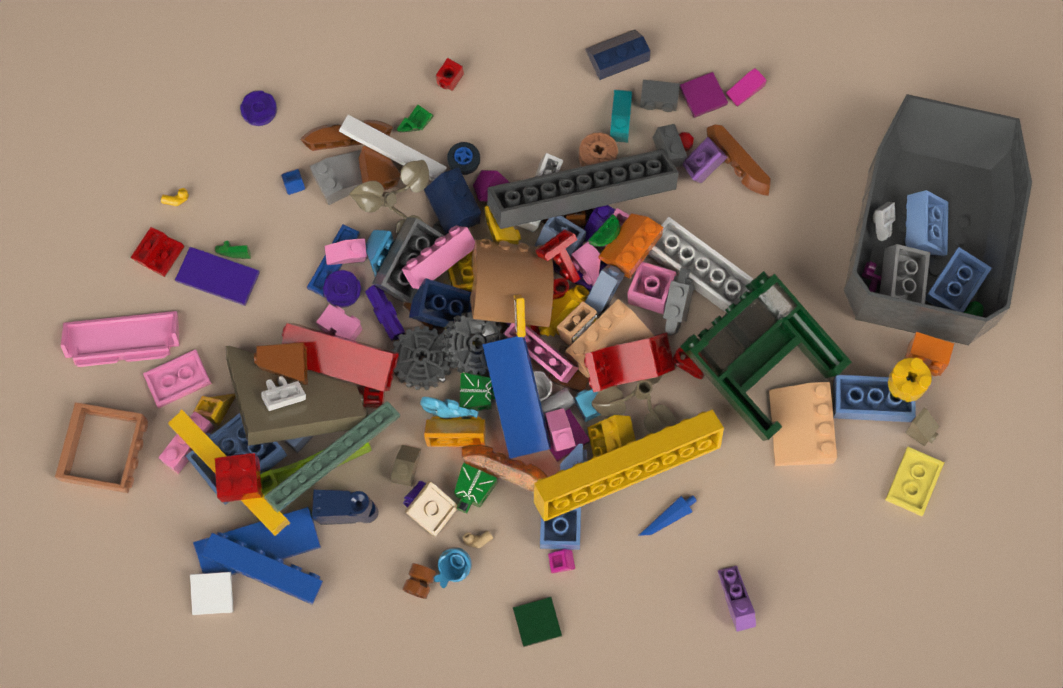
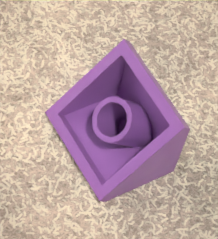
M707 137L685 159L683 166L694 181L702 183L728 157Z

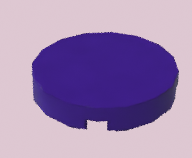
M259 90L253 91L243 98L244 100L240 105L241 115L250 125L263 126L275 118L277 104L271 94Z
M338 270L331 273L325 279L323 293L327 302L334 307L339 306L340 308H346L355 304L361 292L358 278L346 270Z

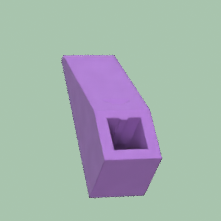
M733 566L718 570L736 631L756 627L755 611L738 567Z

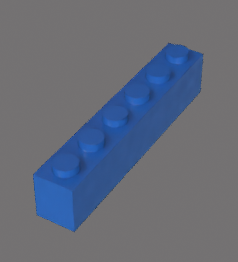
M223 533L211 534L202 553L203 558L313 605L323 582L319 580V575L312 572L305 574L301 572L302 568L291 564L289 567L283 564L284 560L273 556L271 559L264 556L265 552L260 549L254 548V550L246 548L247 544L236 540L234 543L228 540L229 536Z

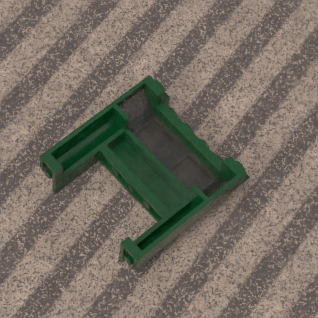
M763 271L745 286L748 290L739 297L740 301L736 305L732 303L725 309L727 313L723 317L719 315L711 322L713 325L708 330L704 328L697 336L695 334L689 336L680 347L761 440L766 441L777 433L782 426L778 421L771 422L746 394L749 389L796 346L826 379L839 375L852 361L775 274L768 276Z

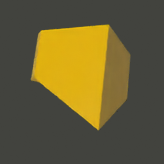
M235 393L213 397L202 396L194 411L219 426L236 397Z

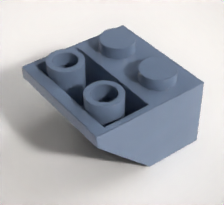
M562 216L552 217L543 226L535 246L544 245L563 230H568L574 233L577 241L566 248L571 259V254L578 250L585 241L586 231Z

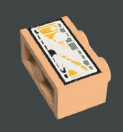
M582 302L557 326L561 340L571 346L599 318L597 311L585 302Z

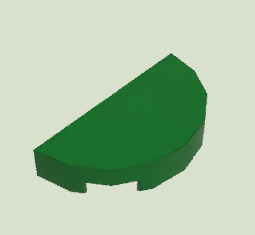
M612 214L588 240L589 244L605 246L614 241L620 233V224L617 217Z

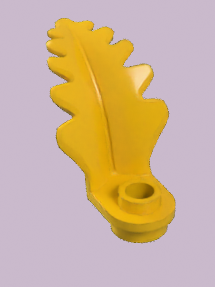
M577 285L567 291L564 297L554 299L552 302L553 309L549 327H539L540 334L554 337L556 332L559 335L557 326L575 308L586 301L589 291L584 286Z

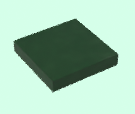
M552 597L513 607L523 647L562 637Z

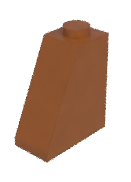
M364 145L358 157L362 183L377 181L383 186L384 191L396 187L400 180V173L391 159Z
M303 342L256 346L257 352H254V362L261 370L283 376L294 382L298 381L302 385H308L307 347Z

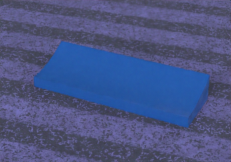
M516 336L482 344L509 458L552 449L525 337Z
M309 507L283 514L290 524L276 536L261 521L223 533L229 536L228 540L234 543L236 540L247 544L246 548L254 550V548L260 549L265 552L264 556L271 559L275 556L284 560L321 548ZM209 538L193 542L202 573L231 572V576L239 574L202 557Z

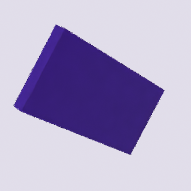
M189 247L175 281L246 306L260 272L251 267Z

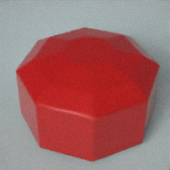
M688 132L680 133L679 136L685 151L690 150L693 147L694 137Z

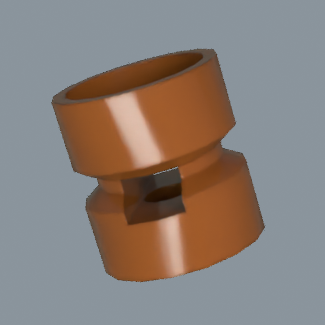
M412 563L408 573L410 579H406L402 590L413 596L427 599L430 591L428 585L433 583L436 571L423 565Z

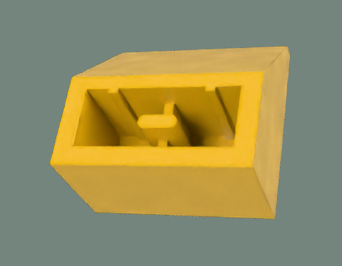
M613 415L587 427L593 457L606 454L613 448L623 447L630 441L636 440L630 416Z

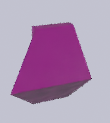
M481 170L473 187L479 201H488V187L510 182L498 171Z

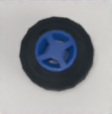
M459 142L450 148L447 154V162L451 170L459 167L462 175H468L478 168L480 153L473 144Z

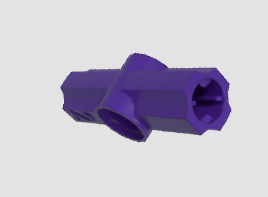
M375 285L370 286L365 293L374 308L373 311L379 323L383 325L391 341L399 339L398 336L400 334L404 335L406 333L397 318L398 315L391 301H388L382 289Z

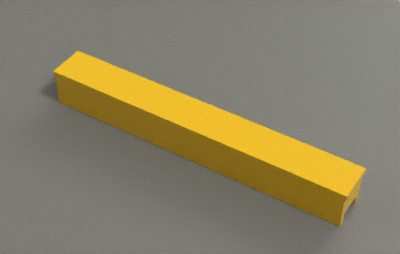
M181 409L168 422L169 426L215 473V458L226 457V455ZM263 493L262 498L241 500L274 536L290 524L280 511L277 513L265 500Z

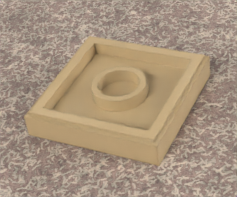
M428 481L405 510V513L433 537H436L457 510L458 504L431 481Z

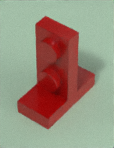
M563 230L535 251L538 257L547 262L553 258L561 269V276L566 280L568 279L576 283L580 280V277L566 248L577 241L574 233Z

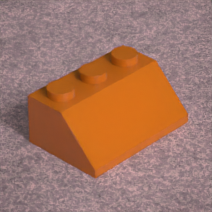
M631 213L620 227V233L617 238L604 248L598 258L606 264L618 267L625 274L624 276L630 279L662 237L664 227L647 216Z

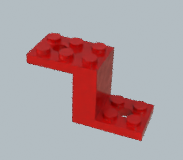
M667 332L644 339L606 346L585 353L584 364L590 376L589 385L593 389V393L615 385L659 377L675 370Z

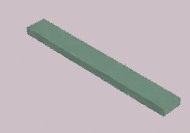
M386 401L265 495V500L278 513L400 418L399 412Z

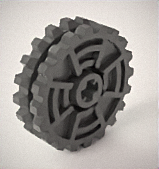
M472 312L462 313L461 316L456 315L454 322H448L449 328L443 331L445 338L441 339V343H444L442 352H446L445 360L451 361L450 366L452 368L457 367V372L473 375L485 374L488 366L482 344L503 340L505 336L500 333L502 327L500 325L497 326L496 321L473 319Z
M417 326L414 331L408 329L405 335L400 334L398 336L399 341H394L393 343L394 349L391 351L399 353L394 374L398 376L401 383L405 382L408 388L415 386L416 390H420L421 387H424L425 391L429 390L430 386L436 388L438 387V382L444 383L446 381L445 375H450L451 361H446V352H442L444 343H441V339L445 338V335L443 333L437 334L438 330L435 328L432 331L427 326H424L423 329Z

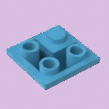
M373 230L365 244L374 276L377 275L394 243L392 232Z

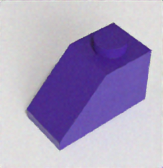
M609 205L594 209L584 228L586 231L585 242H588L616 209Z

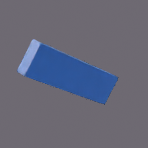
M342 224L332 244L344 240L357 239L360 233ZM325 255L309 282L307 289L324 297L323 286L325 279L334 271L340 270L343 264L327 265Z

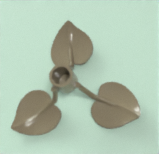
M424 160L410 161L402 167L400 178L406 184L403 188L393 190L392 192H384V188L379 182L367 181L355 187L349 195L365 212L372 213L383 206L389 207L390 210L402 216L404 220H400L396 224V234L398 235L407 216L394 207L397 201L396 194L408 188L414 193L425 189L429 181V169ZM416 215L409 216L411 218H418L423 222V220Z
M662 375L640 380L635 390L625 398H623V393L619 388L612 386L599 391L592 401V406L598 413L611 417L624 414L626 411L624 402L631 397L636 396L640 400L647 399L650 413L645 416L644 425L649 433H656L666 426L676 425L675 417L668 407L659 404L654 410L652 409V397L650 396L653 389L652 385L658 383Z

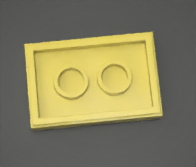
M907 447L885 500L923 516L945 462Z

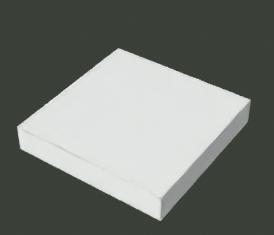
M231 572L190 575L192 615L234 612Z

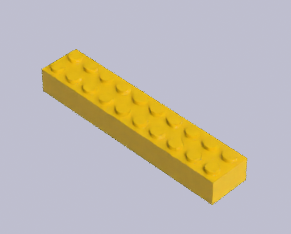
M713 409L707 412L703 411L693 418L683 419L676 425L666 426L661 431L647 434L640 440L630 441L623 447L613 448L606 454L596 455L589 461L577 463L572 468L556 472L555 475L540 478L534 483V504L543 521H548L721 447L724 427Z

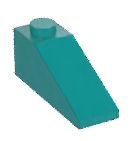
M614 90L610 137L615 142L628 143L632 91Z

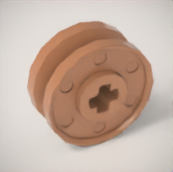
M601 132L592 133L581 141L579 162L582 167L617 159V144L608 134Z

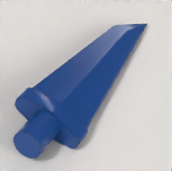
M692 495L684 500L680 496L638 536L652 535L693 512L690 506L697 502L696 498Z

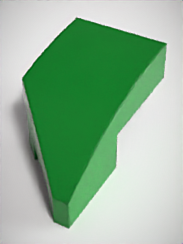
M417 105L408 118L405 117L396 130L399 133L421 131L430 122L433 115L420 105Z
M225 241L224 246L215 247L217 254L236 259H251V252L247 245L231 246L229 241Z

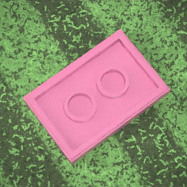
M196 349L143 373L158 408L212 384Z

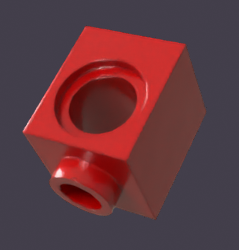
M447 58L436 74L438 85L443 89L453 91L464 75L463 66ZM448 74L453 75L450 78L445 77Z

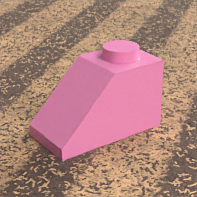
M365 238L344 240L325 246L327 265L364 262L367 258Z
M564 408L545 413L555 451L576 446Z

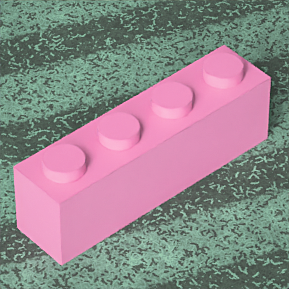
M454 226L447 235L436 239L434 245L423 249L418 257L407 261L406 266L401 270L411 287L419 289L425 278L430 280L436 279L474 249L475 240L467 227Z
M511 323L504 332V335L508 338L517 336L515 333V323ZM525 325V339L529 355L561 382L568 383L579 368L530 327Z

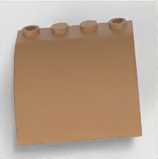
M475 240L471 259L474 281L470 296L473 319L515 323L514 295L521 294L525 301V325L549 327L553 302V261L550 259L547 262L538 257L535 250L542 245L536 247L525 243L510 244L507 241Z

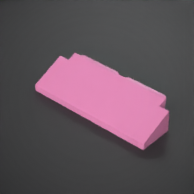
M177 311L63 323L61 348L65 358L73 357L74 363L78 367L112 364L119 360L132 362L161 359L170 355V347L179 346Z

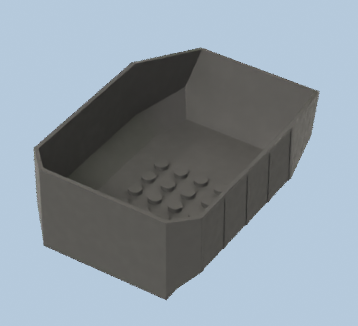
M906 94L877 149L868 171L869 174L844 292L856 317L855 320L911 333L919 332L938 339L969 346V344L995 327L1011 305L1032 186L1020 119ZM927 190L948 201L947 255H930L926 295L954 252L960 247L992 268L970 301H977L982 304L984 308L982 317L935 307L926 300L925 304L883 295L880 294V284L877 285L875 293L870 292L868 289L871 280L862 276L866 263H870V261L876 263L877 266L874 274L881 277L884 249L895 244L906 246L907 195ZM886 202H895V221L892 223V235L887 240L880 241L877 238L873 214L875 210Z

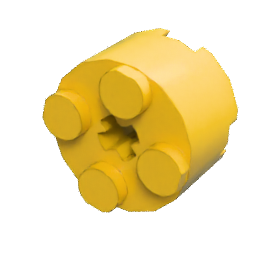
M906 358L899 361L889 375L888 387L894 397L906 400L905 402L918 400L924 395L931 384L932 376L930 369L919 358Z

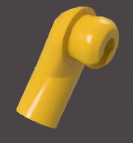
M180 188L175 196L163 194L161 203L179 206L187 201L189 197L188 191L185 188Z

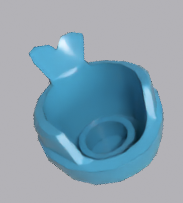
M457 547L445 550L439 557V575L434 576V581L440 582V586L445 588L449 581L460 582L465 579L472 567L469 554L462 548Z

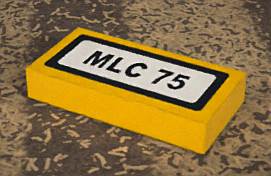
M518 294L514 295L515 333L518 337H525V301L522 295Z

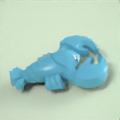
M422 397L420 405L426 412L437 415L440 418H457L471 415L477 419L479 414L476 410L459 407L457 401L450 399L441 401L431 397Z

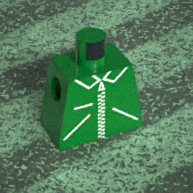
M461 373L460 407L476 411L491 409L492 399H495L491 378Z
M463 462L454 491L455 497L461 499L457 509L467 514L471 505L480 508L497 485V478Z

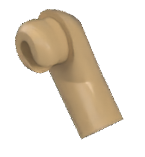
M488 530L481 536L472 535L470 532L463 535L464 544L473 548H481L493 539Z

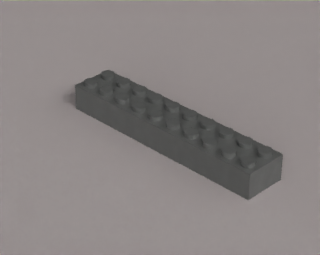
M664 149L488 187L487 205L500 229L676 190L679 172Z

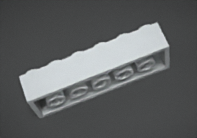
M668 217L661 225L664 227L662 237L648 255L666 269L676 271V276H679L681 267L690 269L689 279L694 284V290L727 313L725 309L732 303L736 305L740 301L739 297L748 290L745 286L753 278Z

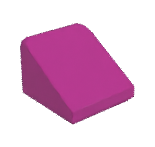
M563 549L548 554L551 573L575 569L572 550Z

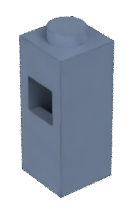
M610 264L601 270L585 301L586 304L597 311L598 316L609 306L625 275L618 267Z

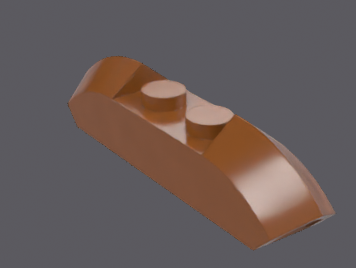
M363 121V123L390 136L393 129L391 125L382 121ZM338 124L327 127V125L319 126L307 132L300 139L312 151L362 145V143L339 132L342 125Z
M715 124L707 127V137L728 157L724 162L734 168V172L738 177L743 178L741 183L758 194L769 196L771 178L723 125Z

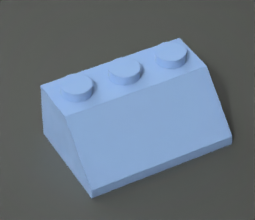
M927 190L907 195L906 246L930 252V255H947L948 201Z

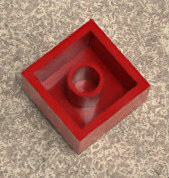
M255 453L215 458L217 498L221 502L262 498L260 462Z

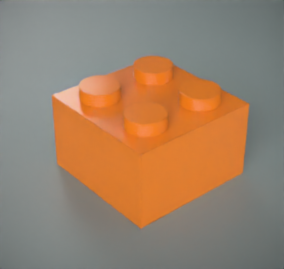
M916 332L909 342L904 359H922L930 369L931 376H941L949 365L954 343Z

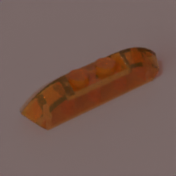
M486 445L462 447V458L466 464L534 492V483L540 478L548 477L537 466L531 463L527 466L521 460H513L504 453L493 452L492 447Z

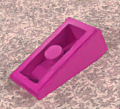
M754 68L729 89L726 95L738 107L765 87L767 80Z

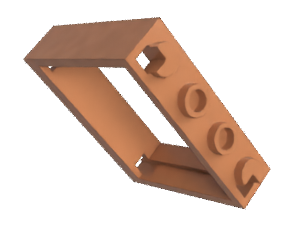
M75 402L55 477L61 482L128 493L129 488H132L134 483V477L132 476L134 469L138 467V453L143 448L142 437L148 428L147 418L140 413ZM86 414L136 423L121 484L70 476Z

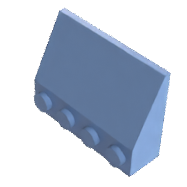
M240 413L209 437L226 456L255 453L260 462V474L269 471L287 456L277 441L248 446ZM192 450L186 455L187 459L217 495L216 474Z

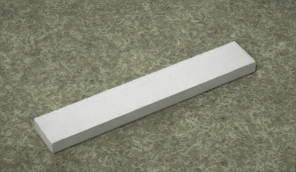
M347 115L339 132L403 166L410 161L424 160L428 166L429 179L431 181L435 180L441 173H444L447 168L350 115Z

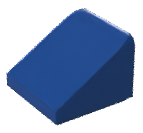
M299 169L281 175L288 195L305 190Z

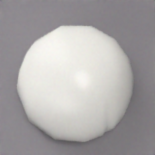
M533 371L540 402L549 398L552 393V381L544 372Z

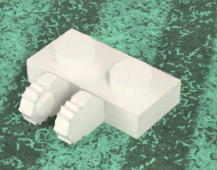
M886 202L875 210L873 214L877 238L880 241L887 240L892 235V223L895 221V202Z
M283 376L277 378L280 387L276 388L272 379L266 381L268 390L261 392V398L269 411L306 400V394L300 383L297 381L287 384Z

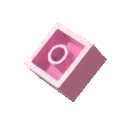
M642 262L637 268L628 290V304L664 314L670 283L674 280L676 271Z

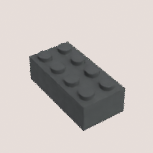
M407 217L372 284L401 302L412 303L418 289L411 287L401 269L406 266L407 261L418 257L423 249L431 247L435 244L436 239L444 235L418 218Z

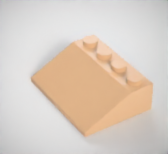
M618 299L565 350L566 358L579 368L578 370L589 379V371L584 364L585 353L606 346L654 336V334L630 308Z
M830 382L806 383L769 390L771 422L778 421L782 426L773 435L775 466L833 464L837 459Z

